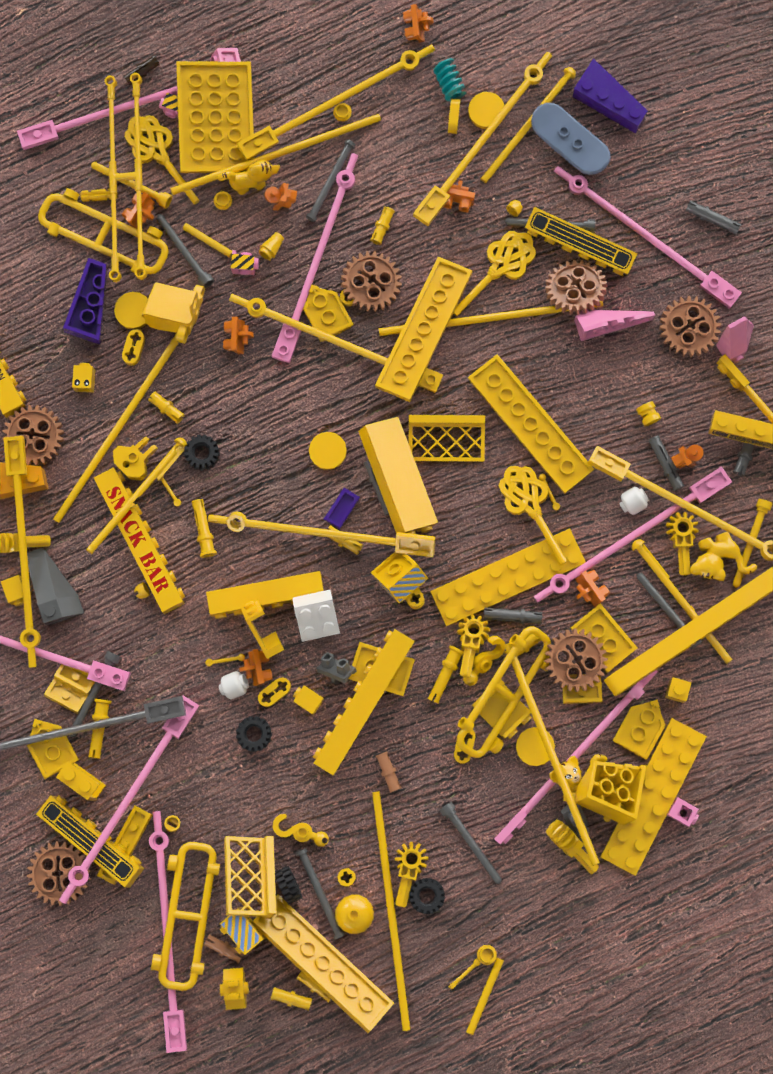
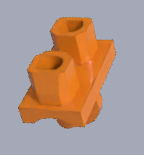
M412 4L410 10L403 12L404 22L406 24L412 23L413 27L405 28V37L408 40L417 39L420 43L425 42L424 31H429V26L434 23V20L428 16L427 12H422L421 9L417 8L416 4Z
M459 180L458 185L453 184L447 191L450 199L443 208L451 209L453 202L460 203V211L468 213L471 205H474L475 193L469 192V187L462 186L463 181Z
M283 183L279 188H267L264 197L267 202L276 203L273 206V210L278 211L281 207L290 208L292 203L296 202L297 191L288 189L289 184Z
M143 192L141 195L142 223H145L147 219L152 221L154 219V215L151 212L154 209L155 202L147 193ZM135 193L132 198V203L135 206L132 210L129 208L125 209L122 216L132 227L137 229V193Z
M237 316L232 317L231 321L224 322V331L227 334L231 333V339H224L223 348L237 354H244V345H248V339L253 338L254 333L250 332L249 326L245 325V321L238 319Z
M695 444L689 448L682 446L678 449L680 453L671 458L676 468L694 467L697 465L695 461H699L704 456V451L701 446Z
M595 570L584 571L575 579L578 583L576 588L580 592L576 598L580 599L583 597L586 602L590 601L595 608L605 600L610 591L605 585L599 588L594 582L599 579V575Z
M253 649L248 652L249 659H244V667L239 668L240 672L246 673V679L252 678L253 686H260L264 682L273 679L271 669L262 670L261 663L269 662V658H266L263 651Z

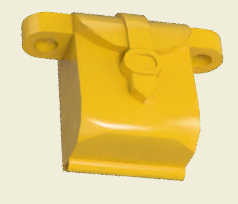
M155 283L141 316L145 318L146 324L151 328L177 333L176 342L185 344L199 317L205 287L196 285L194 290L190 291Z

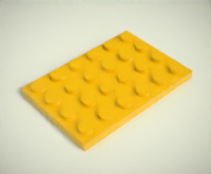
M176 61L180 173H214L245 162L246 159L238 148L237 143L254 134L251 62Z

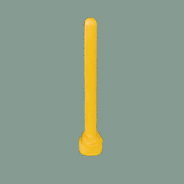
M97 162L91 164L92 169L109 177V168ZM119 181L135 189V181ZM142 185L143 191L141 193H147L149 197L159 203V206L165 209L169 207L173 198L172 195L166 192L158 193Z
M758 499L756 504V511L758 513L750 532L752 537L757 539L764 516L768 511H771L772 502ZM749 543L746 544L742 555L745 567H747L754 547ZM738 569L733 580V586L736 588L740 586L744 576Z

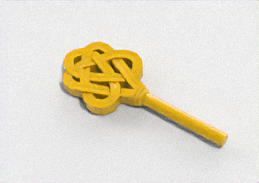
M139 116L140 152L144 154L140 155L142 163H149L154 159L157 163L165 166L178 185L186 183L170 162L168 152H166L173 143L172 132L168 128L160 126L154 116ZM132 117L124 137L128 145L132 147V153L136 159L135 117ZM192 189L184 191L194 205L200 201Z
M508 231L504 234L501 241H495L488 246L487 258L492 263V266H490L487 276L456 306L453 312L455 316H458L492 280L500 278L503 274L512 280L522 278L525 274L526 266L532 263L536 256L533 238L530 234ZM498 249L496 256L493 255V251ZM504 249H507L505 252V256L502 257ZM514 249L518 250V252L512 254Z
M508 467L505 470L504 478L499 483L500 491L505 497L507 511L512 515H520L526 512L530 518L535 520L560 565L565 564L567 560L542 518V510L539 506L548 497V487L543 481L537 479L532 468ZM518 484L523 485V490L517 487ZM529 485L532 486V495H530ZM538 488L542 490L540 496H538ZM529 503L533 504L534 510L529 506Z

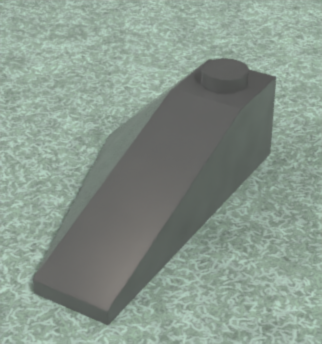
M40 548L28 552V568L43 623L49 626L84 614L79 595L45 549Z

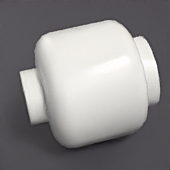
M632 487L621 494L622 502L619 504L625 513L628 511L630 514L635 515L647 508L649 498L642 488Z
M238 671L223 676L219 685L220 693L228 699L243 696L246 694L247 688H249V682L245 674H241Z

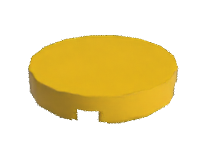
M482 92L471 99L468 115L475 126L487 129L505 105L497 94Z
M129 292L119 297L115 304L114 312L120 325L127 329H140L146 325L145 318L141 316L148 300L146 296L138 292Z
M324 432L313 438L309 446V454L314 465L320 469L332 470L342 465L346 459L347 449L344 440L339 435L332 432Z
M537 727L528 728L520 734L516 742V751L522 762L530 766H540L550 760ZM547 731L553 748L555 749L553 737Z

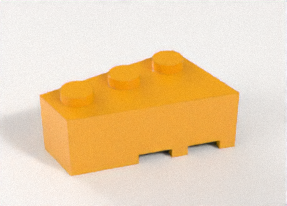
M0 462V499L14 497L13 476H6V465ZM27 465V475H21L22 495L49 489L45 470L41 466Z

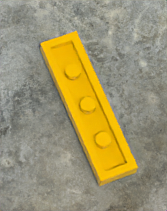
M134 805L114 844L119 843L127 850L125 853L131 857L153 815ZM100 868L97 876L116 885L117 880Z

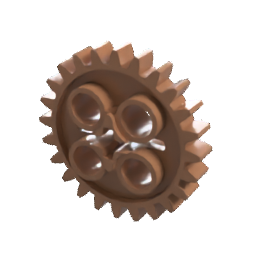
M366 251L364 257L361 253L358 254V259L353 256L351 259L352 263L347 262L346 264L348 268H343V273L346 275L341 276V280L345 281L341 283V287L346 288L343 294H349L347 301L354 299L352 306H355L357 303L360 304L359 310L366 306L367 312H369L370 307H373V310L376 312L378 306L384 310V304L390 306V299L395 301L397 297L394 294L399 295L400 290L397 288H400L402 283L397 281L401 280L402 276L396 275L400 269H394L396 263H389L390 257L383 259V253L378 257L376 251L373 252L372 256H370L368 251ZM365 266H372L374 271H366ZM380 277H387L389 282H381ZM372 279L375 280V281L372 282L371 284L368 283V280H369V281L372 280ZM360 280L363 285L356 286L353 281ZM375 291L377 292L378 296L371 297L369 295V292Z
M573 260V264L566 261V266L559 264V270L553 268V274H549V279L546 280L545 287L550 304H555L556 310L562 307V313L569 310V315L573 311H576V314L579 315L582 310L586 314L588 308L594 311V305L599 307L600 301H604V295L607 294L606 276L602 275V270L597 271V265L591 267V262L584 265L583 260L579 264L576 263V260Z
M688 296L687 300L684 301L680 297L679 303L674 300L672 302L673 307L668 305L666 307L667 311H663L662 315L665 318H661L659 322L664 325H661L659 330L664 332L661 333L660 337H666L664 344H671L669 350L676 348L675 354L682 351V357L689 353L690 358H692L694 352H696L700 356L701 350L707 353V346L713 348V342L718 341L715 335H720L721 331L717 330V328L721 327V323H716V321L719 320L720 316H714L717 310H710L711 303L707 306L704 305L705 299L698 302V297L696 296L694 301H691L690 296ZM695 311L697 317H691L688 312ZM700 318H704V320H702V321L696 323V324L694 325L693 329L690 327V328H688V329L685 330V328L687 327V325L691 326V325H693L695 322H697ZM678 320L682 326L675 327L672 321ZM700 326L706 327L707 330H708V332H707V333H702V332H700V331H699V327H700ZM685 330L682 334L676 336V333ZM683 336H689L692 342L686 343L683 340Z
M29 405L27 411L21 407L20 414L14 411L16 417L9 416L11 423H4L8 427V429L2 430L7 435L5 437L24 436V440L27 441L25 445L27 465H31L34 462L38 466L39 461L45 465L46 458L52 461L51 455H58L56 448L62 449L59 442H63L64 439L60 435L65 434L60 429L63 424L57 423L59 420L58 416L53 417V411L47 413L46 407L40 411L39 405H36L35 410ZM24 422H30L27 429L21 428ZM43 424H48V429L41 432L40 427ZM21 432L24 434L33 435L35 432L38 436H34L33 439H31L28 435H17V433ZM42 436H44V437L50 436V438H49V439H44V438H42ZM45 442V448L37 450L38 444Z
M576 628L573 629L572 634L569 630H565V636L559 633V640L552 638L554 645H547L551 651L544 653L549 656V659L544 660V662L549 663L550 666L546 667L545 670H551L552 673L548 677L555 676L553 683L556 684L560 681L561 689L567 685V691H571L572 687H574L575 692H579L581 686L582 690L585 691L587 690V685L590 688L594 687L592 681L600 682L597 676L605 675L601 669H606L607 666L602 663L607 661L608 658L602 657V654L607 651L600 650L603 643H596L598 637L591 639V632L584 635V629L579 634ZM576 642H580L583 645L582 652L575 650L574 645ZM566 645L570 647L572 654L567 650ZM560 652L566 654L567 660L565 662H561L558 659ZM574 657H579L578 664L572 663ZM587 658L593 661V667L591 669L585 666V660ZM580 667L585 671V675L582 674ZM571 668L577 672L575 679L569 677L568 672Z
M56 841L55 847L52 843H48V849L40 847L42 853H34L37 859H30L34 865L27 867V869L32 871V874L27 875V877L32 878L33 881L29 882L28 885L35 886L32 893L38 891V899L44 896L43 903H47L51 899L52 906L56 904V901H58L59 906H63L59 899L67 888L65 881L68 878V874L73 867L81 866L87 856H80L81 851L79 849L74 851L75 846L73 844L68 848V843L64 842L61 847L60 842ZM57 856H60V866H58ZM67 857L73 860L71 868H67L64 865ZM47 859L53 861V867L50 870L45 867ZM59 870L63 871V875L60 876L62 891H59L58 888L59 876L55 875V872ZM81 873L76 874L75 879L81 880L83 875ZM48 879H52L55 883L52 890L46 887ZM87 884L76 887L71 895L75 901L78 900L77 893L84 895L82 887L88 888ZM71 897L67 901V904H71Z

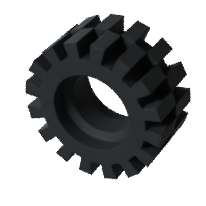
M199 434L195 438L194 436L191 437L192 440H188L187 446L184 448V455L189 465L196 470L200 469V471H204V469L209 470L211 466L214 467L215 463L219 460L218 456H220L217 443L213 438L207 437L204 434L203 436ZM206 446L209 449L208 457L202 460L196 458V448Z
M250 716L243 719L239 723L238 729H236L238 743L248 751H261L271 741V727L263 718L258 716ZM253 726L258 727L262 733L261 738L255 742L247 738V730Z
M286 866L275 871V878L287 904L289 905L302 899L301 890L290 867Z
M423 878L413 884L409 895L410 902L418 912L432 914L442 907L445 900V892L438 881L432 878ZM425 888H430L435 893V899L430 904L423 903L419 898L421 890Z

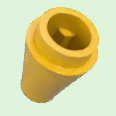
M275 232L274 235L260 246L259 254L269 261L275 258L284 237Z

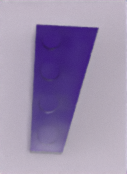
M594 58L573 91V98L635 134L644 122L648 112Z
M88 258L63 326L64 333L99 345L107 276V265L105 263Z

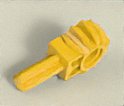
M677 512L675 517L670 516L669 518L672 523H666V527L671 528L666 531V534H673L670 538L673 541V549L678 548L679 574L682 576L691 574L689 548L693 546V540L695 539L693 533L699 532L697 528H693L698 525V522L692 523L691 520L694 516L691 515L687 518V512H684L682 517ZM678 524H684L687 527V531L685 533L680 532L677 527Z
M0 533V553L19 551L18 533ZM26 536L27 548L49 547L51 544L50 536Z
M472 614L471 620L464 617V623L459 622L461 629L457 630V634L462 635L460 637L462 642L461 650L464 651L460 669V676L467 678L471 676L475 653H479L480 645H484V640L489 638L487 633L490 632V628L486 627L488 625L487 621L481 622L482 616L475 619V616ZM471 628H476L479 630V632L477 634H471L469 630Z
M556 820L549 825V828L546 830L547 836L567 856L571 858L574 856L590 874L598 870L599 866H592L588 854L582 849L584 844L565 823Z
M410 842V849L405 844H402L405 852L397 850V853L402 855V857H395V861L402 860V863L397 865V868H400L398 876L401 877L395 904L399 907L407 906L412 881L416 880L417 874L422 872L418 866L427 867L425 863L421 862V860H428V856L421 857V854L425 853L426 849L419 852L418 849L421 846L419 843L415 849H413V842ZM409 853L416 854L417 862L415 864H409L406 861V856Z

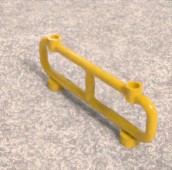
M66 188L63 195L51 194L44 200L38 213V219L41 225L48 229V234L54 237L60 234L112 258V250L102 246L112 226V217L77 202L80 194L69 188ZM59 201L105 222L96 241H91L54 222L48 221L46 213L51 203ZM116 220L118 229L138 237V229ZM149 226L146 233L142 231V240L158 246L161 249V254L153 267L145 265L147 274L159 272L169 253L166 243L160 240L163 232L152 226ZM117 252L119 262L130 266V271L134 273L137 268V260Z
M534 626L527 627L520 635L514 634L510 638L509 643L512 645V648L469 717H462L459 720L458 727L461 729L457 735V745L470 757L481 758L488 750L496 754L503 747V741L497 736L523 696L521 686H519L515 694L500 685L499 682L518 651L525 646V640L530 634L542 640L544 646L525 676L528 685L539 668L548 671L545 668L550 665L545 663L544 660L549 659V656L544 653L550 651L547 645L551 644V640L540 629ZM495 690L510 702L479 750H474L465 744V736L473 730L475 720Z
M187 842L181 846L178 855H169L167 870L175 871L163 948L161 955L153 954L151 970L159 971V981L168 989L187 991L194 987L198 975H203L204 963H200L212 885L214 875L218 876L220 864L216 863V852L208 844ZM189 850L204 851L209 855L200 914L177 910L185 855ZM175 918L199 922L190 979L186 983L169 981L166 977Z

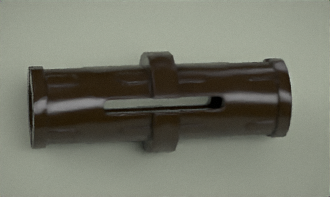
M152 55L143 63H138L136 68L123 76L128 84L131 85V74L138 73L141 77H146L147 73L159 66L160 63Z

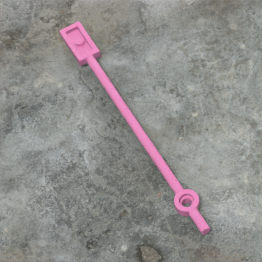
M177 86L139 98V106L165 98L167 93L176 95ZM134 100L114 106V114L134 108ZM109 108L58 125H54L53 120H49L18 130L17 133L22 148L26 150L59 139L58 132L108 117Z
M351 153L346 170L340 171L337 174L336 182L339 189L293 313L292 319L299 321L344 194L346 190H350L355 184V177L352 172L358 158L357 154ZM343 177H348L349 180H348V181H343L342 178H343ZM283 323L272 358L290 364L301 330Z
M559 166L555 168L554 172L569 183L571 193L574 195L585 194L702 280L700 288L730 309L740 297L742 292L715 272L711 271L709 275H706L587 187L588 181L584 176H572ZM576 182H581L582 185H581V186H577L575 183H576Z
M721 466L689 487L692 493L683 499L689 503L697 499L700 504L731 484L732 481ZM677 504L672 505L567 575H554L550 581V586L533 596L538 603L552 593H565L569 588L570 581L682 509V507ZM557 581H561L563 583V586L561 588H558L556 586Z
M0 636V644L27 652V648L21 642ZM35 647L36 656L89 673L87 677L89 680L122 691L126 689L131 675L130 672L94 660L92 666Z
M655 670L640 680L571 756L579 759L634 698L638 700L645 693L643 688L658 671ZM549 779L500 831L494 840L498 844L502 842L506 844L513 837L511 832L515 828L520 829L525 824L526 820L524 818L556 783Z
M183 696L186 715L167 719L162 727L166 734L81 866H75L70 870L68 874L70 883L60 897V902L66 904L76 887L84 886L88 882V868L172 737L180 738L198 710V704ZM81 873L83 875L82 879L76 880V874Z
M161 811L153 812L154 833L149 838V845L152 849L156 850L164 940L169 911L164 849L169 845V837L162 831ZM158 837L163 839L161 845H158L156 842ZM171 942L166 975L169 981L175 982ZM168 989L169 1011L163 1012L166 1053L187 1051L184 1009L177 1010L176 990Z

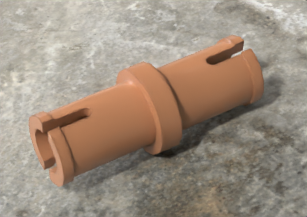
M388 752L377 755L376 758L382 770L381 775L385 777L390 792L402 788L395 773L396 768H393Z
M210 934L204 946L218 952L220 956L224 955L237 963L240 962L243 956V952L239 954L235 947L229 945L228 941L223 942Z

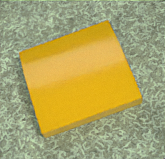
M61 664L44 696L78 714L95 681L87 679L89 673Z

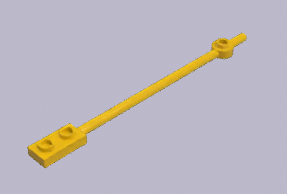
M431 44L417 53L411 50L405 51L401 56L400 62L275 130H272L270 125L238 142V148L246 161L279 144L277 137L401 69L414 70L418 66L419 59L435 51L434 46ZM406 60H411L412 64H408Z
M546 52L537 65H529L525 69V80L443 186L439 188L435 185L414 211L413 217L426 226L430 225L450 199L447 191L527 88L530 85H536L541 82L543 77L542 69L551 59V53Z
M234 294L230 296L229 301L246 307L249 315L253 318H260L265 315L385 365L388 360L386 357L266 308L265 302L260 298H253L249 301ZM255 304L260 306L258 310L253 308ZM426 368L418 386L436 393L443 374Z
M724 354L717 362L719 371L731 379L730 383L735 389L744 391L773 424V412L749 386L750 382Z
M24 436L3 438L6 476H13L26 628L20 635V642L27 648L29 668L37 667L35 647L39 645L41 636L37 630L33 629L21 475H27ZM30 635L34 636V640L32 642L29 641Z
M599 446L595 448L587 464L620 482L624 476L755 546L760 549L761 556L765 560L773 561V541L764 543L628 470L631 464Z
M232 512L229 517L210 514L208 516V522L227 524L228 528L234 532H240L244 527L391 545L395 546V553L434 557L435 537L397 532L396 538L249 520L241 512Z

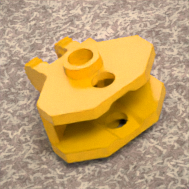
M144 437L135 446H118L113 450L114 464L130 480L143 481L147 477L146 464L149 462L148 459L158 449L153 445L144 454L140 452L149 442L147 437Z
M244 967L223 969V984H220V995L224 996L226 1010L247 1008L246 994H249V984L245 982Z

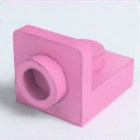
M217 48L210 58V61L241 62L237 48Z

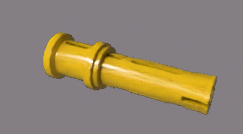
M204 499L193 500L191 503L199 535L197 536V542H199L201 549L200 558L215 556L217 551L214 550V536L209 530Z
M451 645L449 646L450 651L446 659L442 660L443 668L427 698L432 701L435 694H437L434 702L439 704L453 671L458 670L457 665L464 651Z
M94 699L96 706L92 720L95 722L108 719L109 704L112 701ZM105 727L92 731L88 757L101 758Z

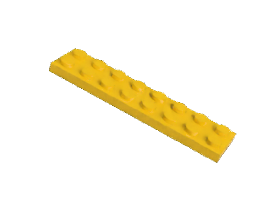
M441 257L437 258L375 384V388L408 402L411 401L472 275V270Z
M498 354L468 377L471 384L564 494L594 471V468L587 464L588 461Z
M571 529L553 536L567 560L563 565H560L545 539L430 591L446 627L463 620L464 617H469L472 614L483 611L485 607L489 608L545 583L556 574H565L584 564L586 561Z
M673 718L670 719L646 766L637 819L624 825L617 823L600 856L602 859L636 876L707 736Z
M278 894L276 896V914L271 919L256 917L251 922L261 934L367 1033L374 1028L394 1004L389 997Z

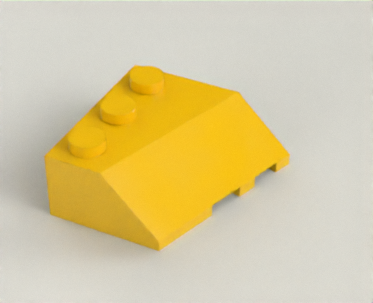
M593 761L578 784L575 803L623 825L636 820L646 766L619 765L610 762Z

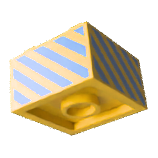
M395 552L371 572L380 586L398 603L404 601L407 596L428 579L411 557L407 554Z
M228 916L220 923L222 926L220 931L223 934L227 933L237 945L235 950L239 954L243 952L246 955L266 938L251 923L253 920L249 916Z

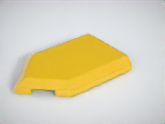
M311 284L303 310L313 328L336 336L354 326L337 292L325 290Z
M658 699L632 706L612 740L614 743L645 760L648 759L665 728Z
M34 719L30 736L59 730L62 727ZM67 736L27 744L44 779L60 772L67 761L71 764L79 761Z

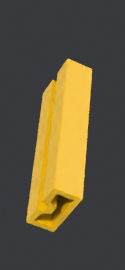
M399 417L365 425L358 432L396 534L397 532L416 534V531L426 533L433 530L432 527L438 521Z

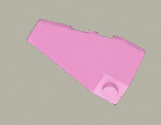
M582 310L579 315L575 316L574 321L580 340L584 341L652 321L655 313L649 311L587 310L585 314Z
M745 316L729 324L716 344L722 356L726 354L734 364L744 359L743 356L748 349L754 326Z

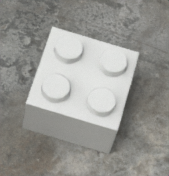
M331 590L293 598L302 642L340 634Z

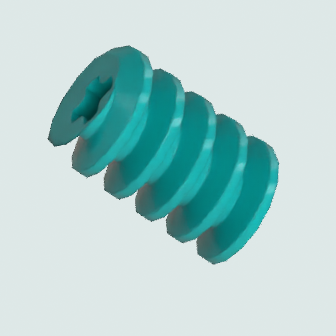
M453 58L439 62L433 69L446 101L460 99L467 93L462 91L465 88L464 84H460L462 78H456L460 74L459 71L453 72L457 66L450 65L454 62Z

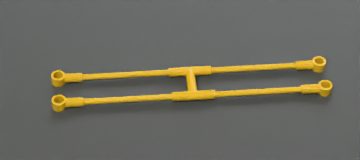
M133 73L130 76V81L133 85L136 159L134 160L135 172L117 174L114 139V100L117 81L111 75L105 78L109 100V184L112 213V258L109 278L113 282H119L122 278L119 272V258L117 257V181L135 180V192H137L138 255L137 268L134 273L140 280H144L147 277L142 241L141 192L143 188L139 123V97L142 78L138 73ZM140 271H144L143 275L138 276ZM117 273L118 276L113 278V275Z

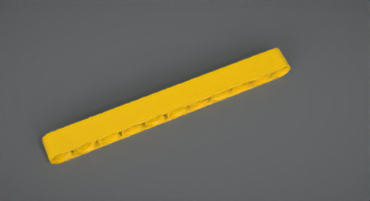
M773 567L608 676L604 682L613 695L616 697L693 646L699 639L702 640L772 593Z

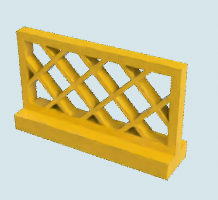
M409 415V447L411 452L417 444L426 451L421 457H414V460L485 462V415ZM413 427H421L426 433L417 440L413 436ZM434 427H440L445 432L438 440L429 433ZM454 427H459L464 432L457 440L448 433ZM462 427L470 428L467 431H465ZM473 427H481V436L475 441L468 432ZM427 434L435 441L428 450L420 443ZM446 434L454 441L447 450L439 443ZM465 435L474 442L467 450L458 443ZM412 438L416 441V443L413 446ZM436 444L445 451L440 457H434L429 452ZM455 444L464 451L459 457H453L448 452ZM476 444L481 449V458H473L467 451Z
M226 836L224 838L226 915L255 916L271 919L276 914L273 836H265L264 838ZM230 842H236L242 849L235 854L230 849ZM250 843L259 844V852L256 855L247 848ZM243 850L252 858L247 864L238 857ZM234 859L243 867L237 874L232 870L230 864ZM253 860L259 865V872L257 874L248 867ZM244 869L253 877L247 884L238 876ZM234 879L243 886L238 893L231 887V882ZM253 880L260 885V891L257 894L248 886ZM244 889L253 896L248 903L239 895ZM235 898L244 906L241 910H232V901ZM256 899L261 904V911H254L249 904Z

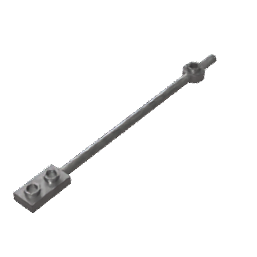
M183 696L143 704L144 711L1 742L0 750L146 718L147 724L185 716L186 710Z

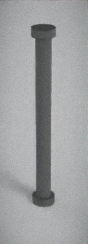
M350 140L345 141V147L310 213L306 215V218L312 222H316V216L334 184L337 174L344 165L351 149H354L356 146Z
M305 848L296 852V855L302 861L335 936L333 937L336 940L345 936V933L337 925L335 915L306 852L308 851Z

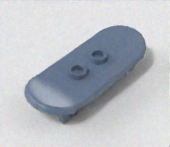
M544 103L535 109L531 118L534 132L571 165L582 173L589 175L600 173L608 166L611 158L608 147L562 107L554 103Z

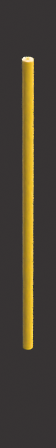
M379 114L370 116L170 188L172 195L215 181L221 173L227 171L237 173L248 169L254 162L261 160L268 162L379 122L381 117Z
M600 301L599 307H603V301ZM554 305L450 319L447 327L562 312V307L556 310ZM404 325L379 328V335L399 334Z
M177 333L53 518L56 522H61L179 343L176 342Z
M510 643L504 645L507 654L512 648ZM516 655L511 664L592 866L597 865L600 862Z
M379 791L372 792L402 1029L403 1031H408L411 1029Z

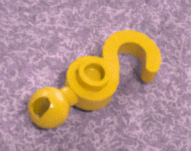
M498 636L488 638L487 641L492 645H496V648L493 651H485L475 656L471 676L463 677L466 685H475L478 681L479 673H485L490 670L492 660L498 659L503 655L505 651L504 645H506L503 639Z
M286 814L278 815L273 821V830L280 837H289L293 834L297 841L307 842L311 839L318 847H324L329 842L327 833L322 831L315 833L309 824L303 822L292 826L287 831L280 830L279 823L287 818ZM323 838H327V843H323Z

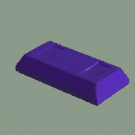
M343 488L324 517V520L340 529L360 497Z

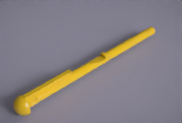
M567 67L563 70L564 76L541 104L551 103L566 85L567 81L575 79L576 72L573 68ZM532 115L480 178L482 182H488L532 127Z
M176 438L174 440L175 445L88 546L86 550L90 554L94 553L127 512L135 506L133 502L144 494L155 479L159 481L182 454L185 446H187L185 439Z
M641 539L635 540L632 543V550H637L691 620L698 617L695 609L685 600L669 579L670 576L644 545L645 542ZM712 633L706 636V639L726 664L733 660Z

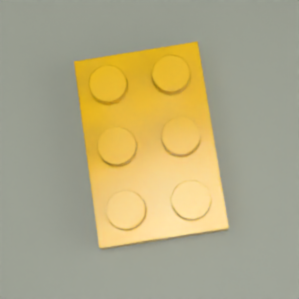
M601 603L570 628L572 631L576 628L578 634L582 629H584V635L591 632V639L598 637L596 643H603L600 650L607 651L602 654V657L608 658L607 661L602 663L607 666L604 669L607 673L637 649L636 645Z
M359 642L352 666L356 667L357 672L349 677L350 680L363 682L366 677L363 673L368 664H374L376 658L373 656L378 647ZM405 656L385 691L404 696L415 659Z

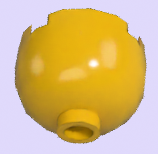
M351 894L344 897L335 909L337 925L349 934L365 932L371 926L374 919L372 904L361 895Z

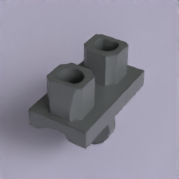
M329 652L321 657V664L317 667L318 673L330 677L332 683L336 685L341 682L346 683L349 677L357 672L356 667L349 665L348 660L344 658L336 660L333 654Z
M567 804L560 812L567 826L581 838ZM576 804L586 830L589 833L587 828L589 825L581 806Z

